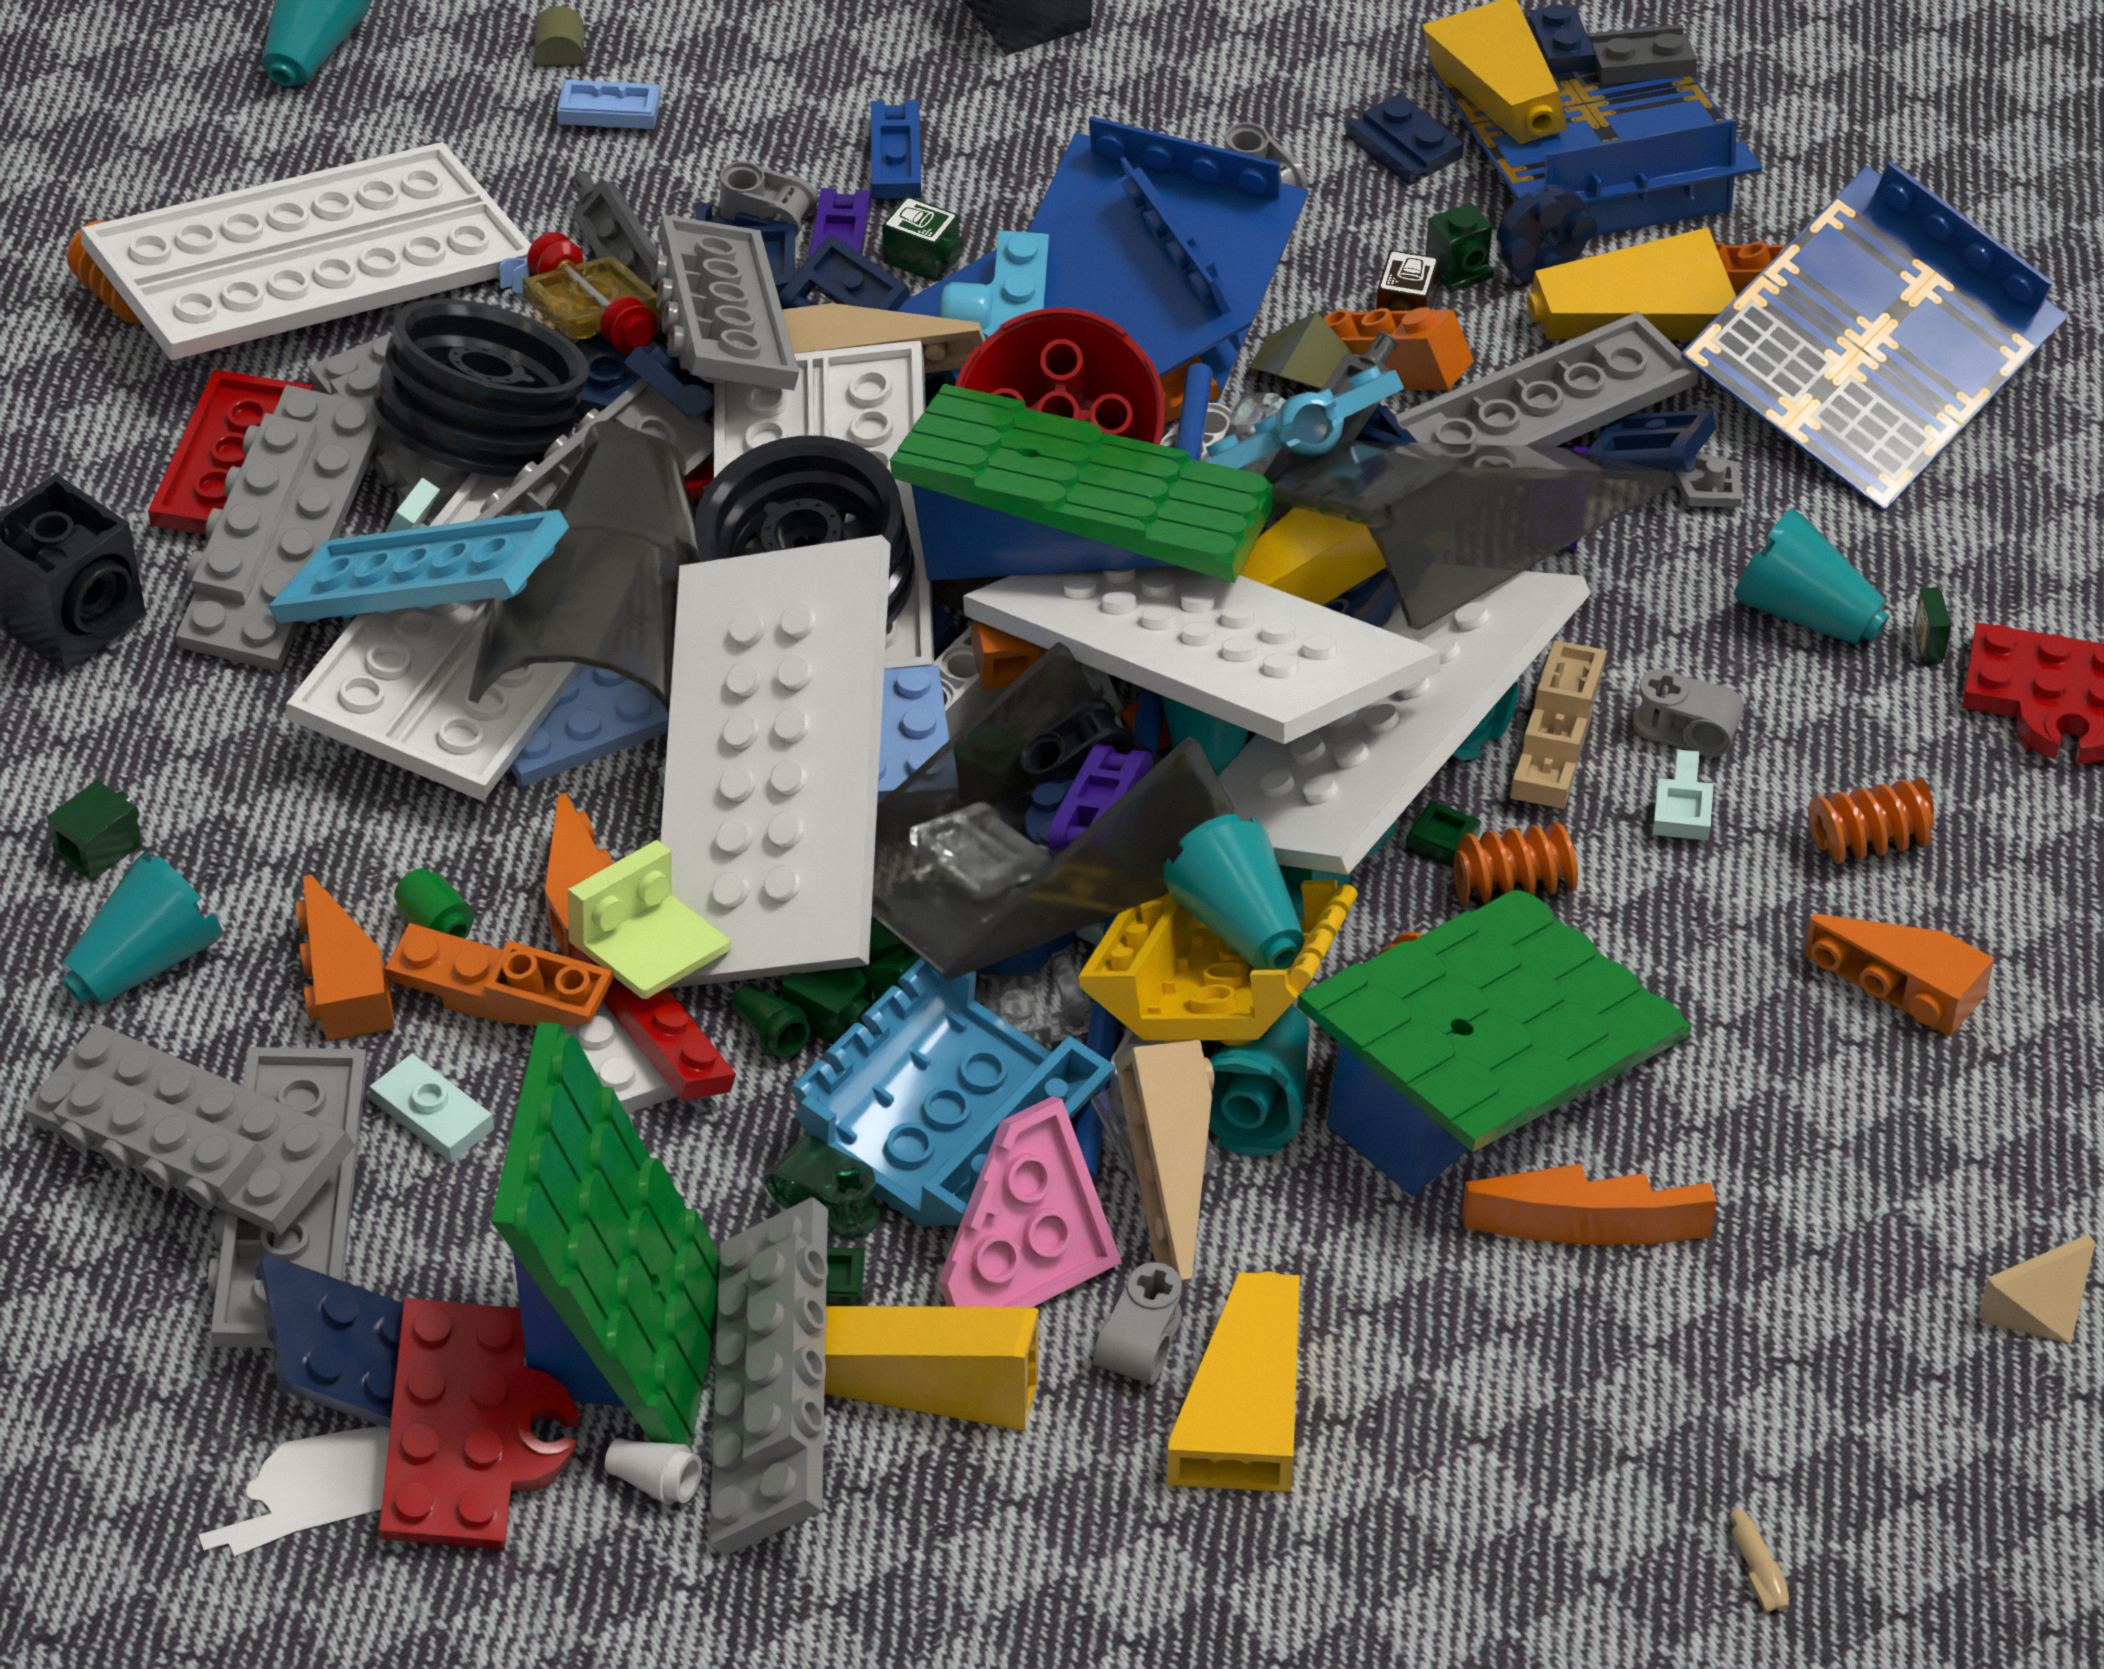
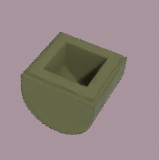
M554 6L545 9L539 14L536 20L535 32L536 66L584 64V23L576 11L564 6Z

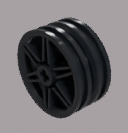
M455 299L423 300L409 304L397 312L392 326V336L386 348V362L380 370L378 387L374 393L371 406L373 416L379 426L397 442L428 459L456 469L482 475L515 478L529 462L533 461L537 465L543 462L546 451L561 435H565L570 439L575 423L574 415L580 407L583 389L587 383L590 368L584 354L569 339L527 316L500 307Z
M808 435L787 437L762 444L740 455L722 469L711 481L699 502L694 527L696 545L701 562L882 535L891 544L886 628L896 619L908 601L915 579V558L899 489L895 479L892 478V474L883 462L874 454L854 443L828 436ZM847 514L856 517L853 521L844 522ZM751 540L758 545L756 548H747L746 546Z

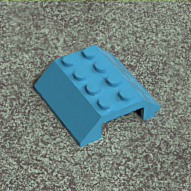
M928 953L919 958L898 979L902 989L897 986H891L861 1016L866 1027L860 1023H854L824 1053V1057L831 1067L825 1061L817 1060L790 1087V1090L800 1103V1106L793 1113L828 1163L919 1226H960L1000 1122L1052 1096L1063 1099L1069 1119H1071L1113 1076L1116 1067L1070 1035L1051 1052L974 1000L977 974L975 971L951 955H948L941 965L933 955Z

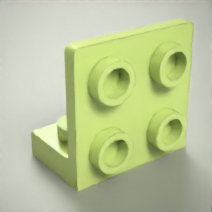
M658 840L651 842L568 889L569 942L601 967L612 970L617 980L642 999L655 995L730 950V939L672 895V851Z

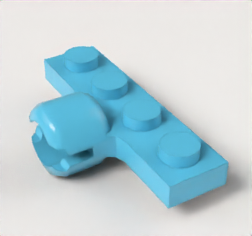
M998 230L995 277L992 283L988 285L960 282L946 284L941 293L939 317L979 322L985 339H987L1000 329L1001 324L1024 313L1044 309L1049 234Z
M1373 366L1348 378L1352 388L1333 396L1330 388L1318 393L1306 392L1292 396L1282 404L1277 413L1253 424L1257 432L1256 434L1238 442L1235 434L1216 441L1206 447L1209 457L1200 461L1239 469L1282 448L1287 449L1294 455L1304 457L1326 454L1336 446L1342 436L1343 418L1403 390L1404 387L1396 370L1380 373L1378 366Z

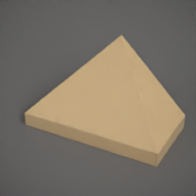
M2087 1234L1988 1277L1979 1315L1988 1324L2071 1344L2095 1241Z

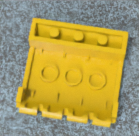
M1303 880L1301 890L1305 922L1299 923L1304 935L1302 950L1297 955L1292 966L1285 970H1257L1204 924H1198V919L1171 897L1163 882L1138 883L1079 974V986L1142 1040H1163L1165 1044L1192 1040H1220L1222 1044L1229 1046L1247 1044L1253 1040H1258L1297 999L1299 993L1313 979L1321 964V960L1334 940V936L1338 933L1347 913L1358 896L1357 890L1348 884L1338 887L1337 880Z

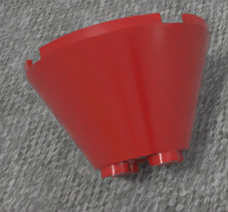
M1048 308L1024 313L1001 324L1000 329L989 336L979 347L976 346L962 366L955 384L957 387L1025 401L1026 409L1090 422L1098 425L1103 433L1160 445L1165 423L1164 395L1160 378L1153 362L1127 334L1126 330L1107 318L1091 312L1071 308Z

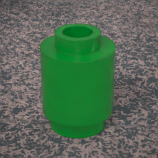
M420 868L406 874L397 884L394 892L397 910L408 923L464 939L468 937L474 922V910L441 874Z

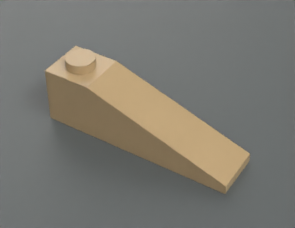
M835 303L783 309L794 354L921 340L924 353V373L961 369L976 346L979 347L986 340L979 322Z
M1200 1040L1133 1047L1115 1063L1155 1262L1165 1263L1174 1268L1180 1275L1182 1286L1192 1279L1212 1102L1211 1092L1214 1088L1213 1067L1210 1060L1203 1056Z

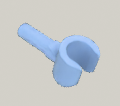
M527 257L525 259L507 258L502 260L499 268L500 288L512 286L514 293L529 291L530 270L527 264Z

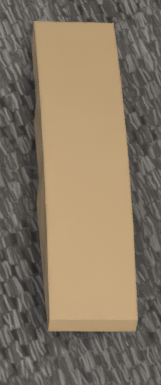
M1554 640L1537 687L1534 709L1524 736L1522 754L1512 780L1510 799L1565 809L1595 705L1607 650Z

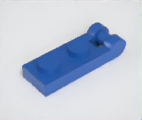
M885 100L870 101L872 199L900 200L905 199L906 196L922 198L919 100H905V105H885Z

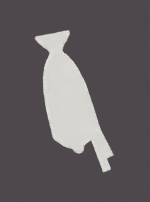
M383 1426L353 1429L281 1444L264 1462L258 1477L250 1481L246 1487L247 1496L251 1500L263 1501L271 1513L199 1534L203 1550L206 1551L229 1544L235 1557L296 1531L381 1510L390 1429Z

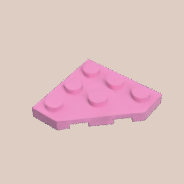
M1052 1096L1000 1122L938 1279L947 1307L1032 1308L1122 1263L1063 1099Z

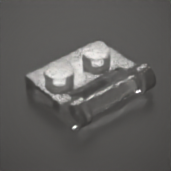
M985 802L972 804L910 828L909 848L979 899L994 895L1000 890L1030 878H1034L1039 882H1046L1052 879L1060 868L1061 859L1057 852L1049 850L1047 845H1036L1004 823L1000 818V813Z
M1074 942L1062 951L1052 954L1048 959V963L1043 966L1052 967L1063 1006L1061 1012L1048 1014L1036 972L1032 976L976 974V982L983 1006L1039 1044L1065 1040L1068 1035L1073 1038L1087 1035L1092 1005L1085 1002L1079 986L1078 976L1072 959L1076 951Z

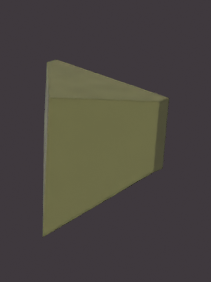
M1315 312L1268 335L1248 367V375L1258 378L1261 371L1277 376V384L1282 385L1283 382L1290 379L1310 385V392L1316 393V387L1323 388L1344 355L1353 354V352L1318 312Z

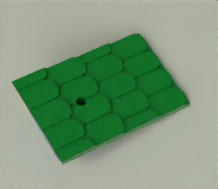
M943 384L938 394H936L926 408L925 413L920 416L911 432L908 433L889 460L892 478L910 483L912 487L928 581L1180 566L1235 583L1276 503L1274 484L1268 483L1267 478L1261 474L1191 459L1190 451L1103 433L1098 425L1090 422L1026 409L1025 401L948 384Z
M1521 890L1509 891L1472 913L1467 910L1412 942H1401L1362 965L1355 963L1299 994L1297 1002L1299 1010L1340 1043L1327 1126L1412 1197L1468 1150L1474 1152L1681 1042L1689 1037L1692 1026L1684 1020L1680 1011L1672 1003L1663 997L1651 994L1639 984L1637 978L1629 969L1620 963L1607 959L1596 950L1594 944L1586 935L1577 929L1565 926L1553 916L1550 908L1543 901Z
M538 1022L491 1217V1223L513 1251L527 1367L548 1373L565 1386L574 1402L627 1407L652 1442L685 1444L691 1450L692 1440L690 1436H694L702 1395L700 1386L704 1385L712 1344L710 1337H713L717 1319L720 1253L696 1209H688L684 1205L662 1162L658 1158H650L613 1088L602 1086L576 1036L565 1033L560 1023Z

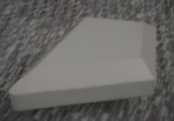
M1698 452L1696 454L1695 468L1692 472L1674 473L1671 468H1668L1688 506L1741 507L1742 493L1739 462Z

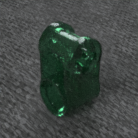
M811 1134L803 1135L765 1176L764 1183L768 1192L784 1208L789 1209L811 1197L827 1207V1228L839 1236L859 1238L868 1235L877 1227L880 1221V1208L876 1199L872 1197L876 1189V1178L872 1168L865 1162L856 1160L836 1150L819 1137Z

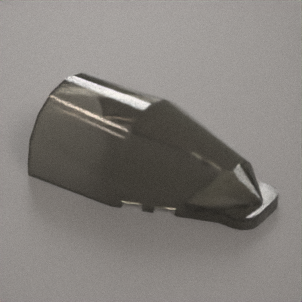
M600 421L590 426L580 444L576 463L539 511L559 509L569 528L554 545V553L548 559L541 562L526 579L527 585L519 594L506 600H500L498 597L490 599L469 691V701L479 703L484 692L504 673L534 663L575 662L611 670L644 686L670 710L679 566L701 562L695 539V518L685 478L686 460L682 452L675 445L616 422Z

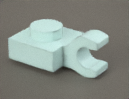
M1677 749L1673 779L1658 778L1653 835L1709 840L1714 784L1697 782L1699 751Z

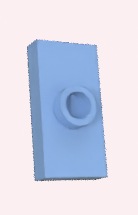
M563 80L557 108L558 124L602 126L605 128L655 129L661 100L660 85Z

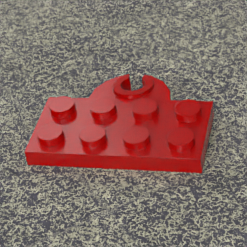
M214 369L148 509L150 526L206 535V524L210 512L213 508L223 510L228 499L224 494L228 471L232 466L241 468L246 458L243 454V441L250 425L260 426L265 413H274L286 385L312 391L313 385Z
M1976 622L1962 708L2016 717L2017 736L2026 753L2036 750L2056 760L2062 739L2061 734L2076 735L2080 738L2076 753L2077 764L2099 761L2104 766V644L2067 638L2057 634H2044L2014 629L2004 625Z
M404 1298L379 1539L505 1550L510 1492L536 1491L555 1483L556 1477L571 1461L576 1450L577 1440L565 1436L555 1442H544L536 1438L530 1429L534 1422L543 1418L554 1419L565 1428L578 1427L579 1414L576 1404L564 1385L546 1372L523 1366L525 1344L520 1308Z

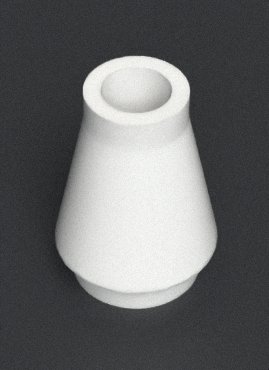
M616 1438L606 1453L605 1470L608 1474L622 1478L662 1503L671 1505L676 1501L686 1503L693 1497L701 1480L702 1461L697 1454L691 1453L690 1448L685 1444L639 1442Z

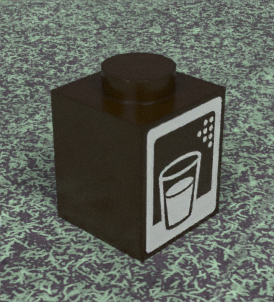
M1389 250L1377 289L1376 309L1386 308L1390 311H1412L1417 308L1427 307L1432 310L1437 293L1439 258Z

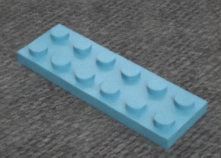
M558 509L325 540L268 607L278 623L295 621L311 623L320 618L341 616L346 619L362 613L380 612L381 614H388L397 609L413 607L428 609L435 605L458 602L461 605H465L475 600L498 597L500 600H506L516 596L526 587V579L541 562L548 559L554 553V545L568 530L569 525Z

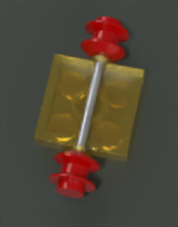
M560 232L545 233L532 243L527 254V264L530 272L535 276L522 279L523 297L569 339L590 338L601 331L606 340L613 343L620 352L631 354L636 346L647 347L652 342L658 327L656 316L661 315V309L656 306L657 293L616 257L610 255L583 263V254L580 248L570 242L568 237Z

